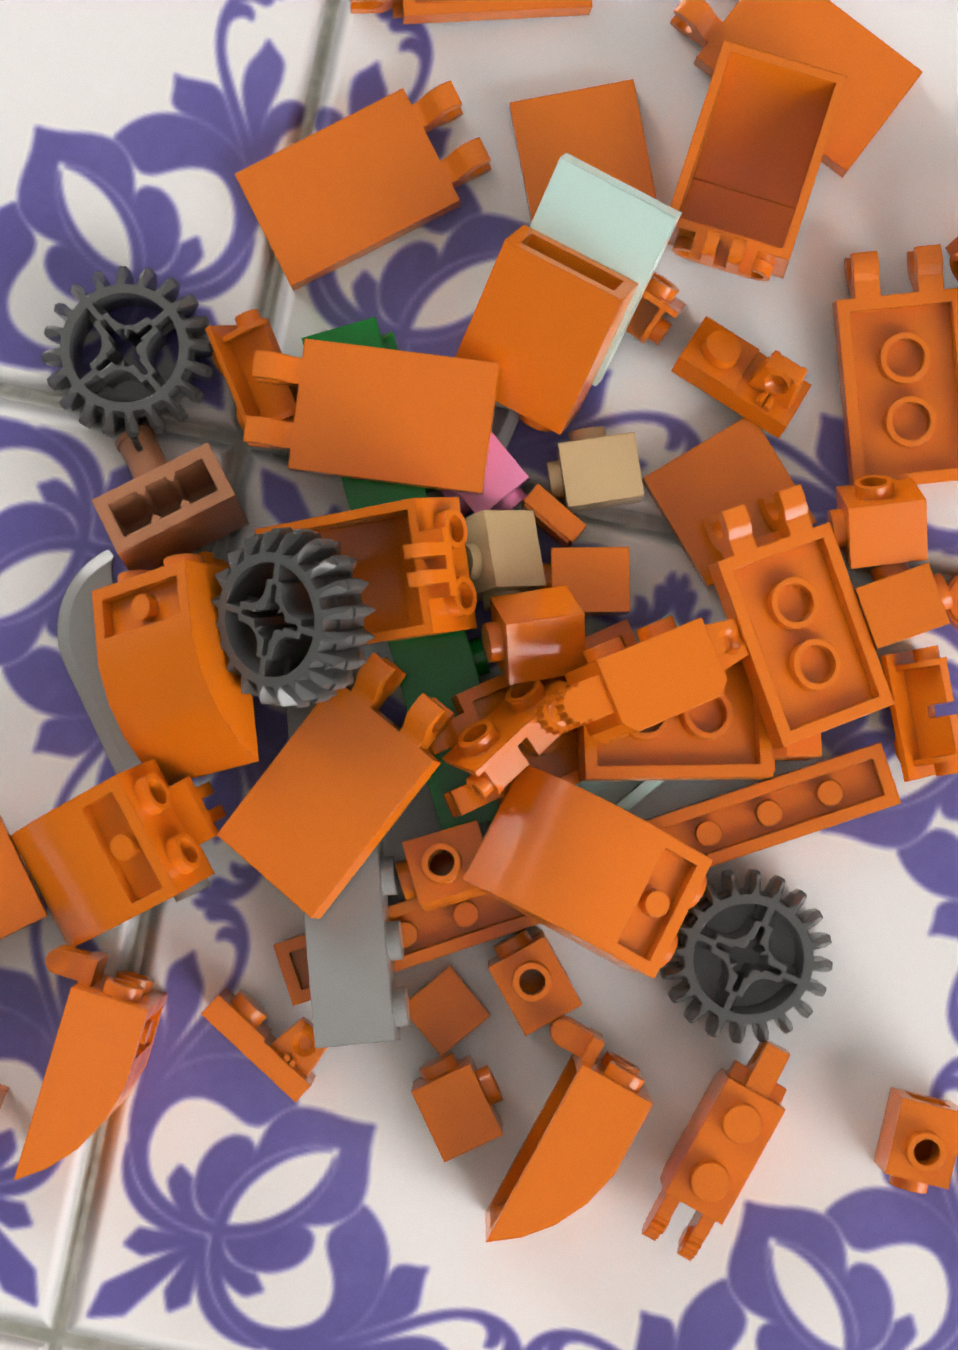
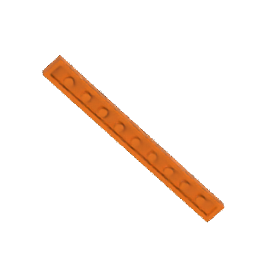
M876 742L645 819V821L713 859L710 866L712 867L901 804V800L881 742ZM488 894L429 912L423 911L419 906L417 897L409 900L404 899L388 905L390 921L400 920L404 942V960L394 961V972L541 923ZM305 933L275 942L273 947L293 1006L310 1001Z

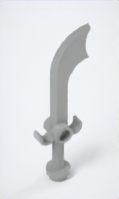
M107 549L90 560L77 573L67 588L59 610L57 636L64 665L115 773L118 774L142 763L119 728L108 704L98 668L92 591L115 583V556ZM208 878L174 896L175 901L179 902L210 887L211 884Z

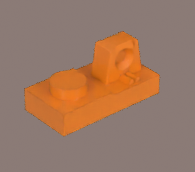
M706 316L671 371L779 439L812 386L804 380L808 370L783 356L777 350L769 357L759 352L760 349Z
M227 987L201 1013L204 1018L295 1103L311 1087L316 1077L312 1070L327 1048H315L313 1023L307 1018H300L276 1038L270 1033L272 1029L264 1023L268 1017L265 1009L245 991L240 990L234 995Z

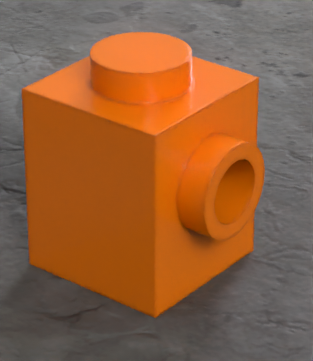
M867 475L856 479L854 485L836 487L837 509L828 510L827 522H830L838 546L851 569L928 560L927 502L912 478L893 480L885 475Z
M629 547L551 548L549 563H543L546 586L539 589L566 585L584 611L585 616L627 615L630 612Z
M908 562L873 568L870 570L874 582L854 589L875 650L950 624L946 610L951 609L953 606L949 588L940 573H932L929 562L911 569Z
M566 585L490 597L491 622L483 623L482 625L484 651L489 663H498L509 685L561 677L570 671L586 665V659L583 651L586 650L585 614Z
M478 820L402 842L406 860L396 862L395 864L406 900L417 897L419 906L424 912H429L487 895V893L462 880L484 838Z
M523 929L511 934L493 946L497 956L488 960V969L525 1036L582 1005L576 989L543 930L531 937L528 930Z
M450 1052L425 1063L418 1069L422 1077L413 1081L411 1093L444 1163L503 1135V1122L494 1104L504 1099L488 1065L477 1069L471 1054L456 1060L454 1053Z
M891 1087L873 1161L885 1174L890 1175L888 1183L897 1188L920 1194L927 1193L928 1185L949 1190L958 1152V1106L951 1101Z

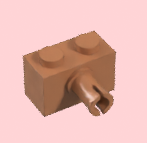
M139 425L140 430L137 438L143 448L140 452H138L126 431L115 441V446L118 452L121 453L133 480L91 500L117 554L129 571L157 569L163 565V559L168 556L192 553L249 524L208 442L168 462L155 438V432L149 425Z

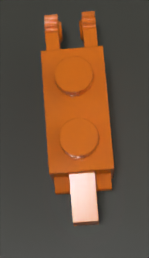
M671 615L635 630L640 642L625 648L619 636L585 650L583 654L588 664L564 674L569 687L545 696L544 699L539 701L540 704L535 707L537 713L534 714L538 719L536 723L541 725L540 729L546 730V734L551 732L553 736L585 725L590 737L607 744L626 735L640 732L723 696L727 682L725 670L749 655L746 644L740 636L737 623L734 619L705 625L702 617L677 627Z
M770 1040L760 1042L746 1066L734 1060L728 1071L720 1068L715 1074L663 1168L660 1176L663 1188L643 1224L641 1234L656 1241L660 1234H663L668 1227L679 1202L688 1205L696 1211L679 1238L677 1254L691 1261L697 1255L715 1221L723 1225L786 1111L781 1102L787 1089L777 1083L790 1057V1053L786 1049Z

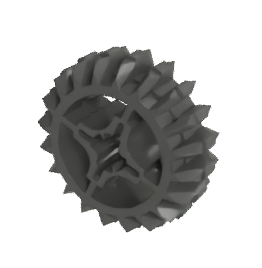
M127 266L118 267L115 285H110V282L101 271L94 272L92 281L97 290L91 294H88L79 284L72 285L70 291L79 301L73 310L63 303L55 304L54 312L66 321L64 327L47 326L44 328V335L49 340L60 344V348L49 349L43 352L42 361L48 366L63 367L52 373L47 378V383L55 391L68 389L62 396L59 404L67 412L82 407L78 421L88 429L97 424L102 417V433L107 437L114 438L119 432L123 420H125V429L128 436L132 440H138L139 425H143V420L148 419L149 425L156 434H164L166 432V424L162 414L170 411L179 422H184L188 418V414L179 404L181 399L186 396L191 401L200 404L205 398L204 394L196 386L192 385L193 379L207 381L212 380L214 377V371L211 367L197 362V359L210 357L212 352H214L209 340L196 339L206 333L205 328L211 326L210 321L206 316L191 317L199 303L192 294L177 299L180 285L175 279L168 278L156 290L157 275L152 269L145 268L141 272L136 285H134L132 273ZM128 306H142L159 311L160 314L153 320L145 317L135 325H123L116 322L109 312ZM94 326L101 336L102 347L99 355L89 364L92 370L84 376L82 350L85 339ZM176 329L179 342L178 360L172 375L165 382L157 369L156 360L162 348L169 343L166 337ZM113 332H116L125 343L130 341L133 344L137 354L140 356L139 361L148 371L147 375H144L134 364L130 366L123 359L124 357L119 350L120 345L112 337ZM131 380L143 384L151 394L146 398L132 402H116L96 395L107 385L113 389L120 383Z
M291 527L273 528L269 532H264V534H255L251 538L244 539L243 548L227 553L230 568L215 574L222 587V592L211 602L218 608V620L215 623L220 632L221 649L226 652L230 659L226 670L236 675H241V693L259 696L261 704L289 706L290 709L308 707L310 703L326 702L330 698L337 696V690L344 689L347 685L354 683L352 669H358L359 666L367 663L359 646L360 644H366L375 637L364 628V618L376 609L362 603L361 593L368 586L369 582L352 577L358 559L348 557L347 555H340V542L333 541L330 538H322L320 532H314L312 529L293 530Z
M748 869L745 875L744 888H738L737 878L731 870H725L721 873L724 889L722 892L717 893L714 886L707 880L706 889L703 894L706 900L688 910L691 914L686 922H682L678 931L680 937L674 953L677 956V961L667 963L659 969L663 979L682 978L683 980L673 986L668 992V996L673 1003L683 1002L690 997L694 998L685 1009L683 1014L685 1019L689 1023H694L706 1012H709L705 1023V1032L712 1037H716L721 1032L725 1022L728 1021L729 1036L733 1043H742L745 1037L746 1024H752L753 1033L759 1042H766L769 1039L767 1021L774 1019L776 1025L783 1033L791 1032L793 1030L792 1022L785 1013L793 1007L800 1015L808 1018L813 1013V1010L801 999L804 992L808 990L816 996H824L827 990L823 984L811 978L812 972H828L832 970L833 966L831 960L822 956H813V950L825 948L832 943L830 935L825 932L811 934L808 932L809 929L823 919L821 912L814 908L806 910L799 915L797 914V911L805 903L806 893L800 889H795L781 900L785 889V879L778 875H774L769 880L765 890L762 891L761 874L756 869ZM740 904H757L752 916L747 915L741 927L734 932L723 933L704 927L712 917L726 908ZM775 912L783 918L792 934L795 950L793 966L773 957L770 952L769 939L773 928L769 925ZM755 939L757 944L752 949L759 954L763 961L773 967L767 968L758 963L755 965L744 963L740 971L736 970L735 972L732 967L738 964V962L723 947L716 944L722 943L731 948H734V946L746 948L750 940ZM696 944L708 949L721 960L722 970L718 979L720 988L715 999L702 989L697 979L694 968ZM768 979L784 984L777 993L763 1002L748 1006H734L737 997H743L749 985L757 980Z

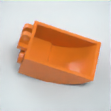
M728 40L723 41L670 207L682 213L667 243L674 245L672 251L676 255L689 261L748 279L769 281L771 275L784 278L848 76Z
M459 497L410 498L254 529L255 534H264V532H269L273 528L291 527L293 530L312 529L314 532H320L322 538H330L333 541L340 542V555H347L348 557L358 559L352 577L369 582L368 586L361 593L362 603L376 609L364 618V628L375 637L366 644H360V646L477 629L475 616L477 594L469 574L465 546L468 534L467 525L461 514Z
M207 551L197 554L185 553L168 556L163 559V565L157 569L122 572L117 575V583L92 591L98 668L108 704L124 738L141 763L155 758L168 785L177 783L189 776L193 779L259 761L253 696L241 693V675H236L226 670L230 659L226 652L221 649L220 632L216 627L218 608L211 602L222 592V587L215 574L230 568L225 560L214 558V553Z
M155 758L112 776L30 822L11 835L66 944L76 947L215 874L200 844L217 836L216 834L219 831L214 822L224 818L227 814L221 804L207 810L203 803V799L215 793L210 782L195 787L189 776L169 786Z
M528 765L513 779L462 880L617 966L655 979L659 969L664 967L675 953L678 943L677 933L688 910L694 907L704 894L707 885L706 874L713 859L623 808L561 778Z
M64 944L51 950L46 956V967L51 973L77 980L78 983L71 987L14 1180L45 1170L77 1150L127 1099L147 1065L168 993L153 989L155 980L139 973L118 970L116 977L105 975L104 970L109 954L99 951L92 952Z
M566 1015L552 1021L549 1030L553 1042L571 1052L572 1055L485 1212L486 1242L525 1237L558 1224L588 1204L615 1175L653 1105L644 1085L645 1079L638 1075L640 1068L611 1051H606L602 1059L599 1058L598 1055L605 1044L602 1033L591 1027L588 1028Z

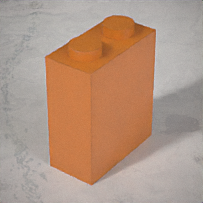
M523 225L504 240L455 357L499 363L500 372L496 402L519 413V418L526 425L539 431H553L561 435L577 417L639 283Z

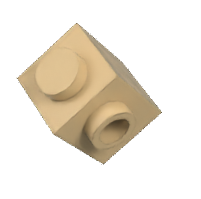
M604 426L568 432L569 442L558 443L557 460L546 462L550 494L556 499L563 498L564 506L572 513L638 503L644 497L635 432L607 436Z
M482 510L464 518L468 533L465 546L470 579L476 590L477 601H483L485 611H491L490 597L533 591L546 586L534 510Z

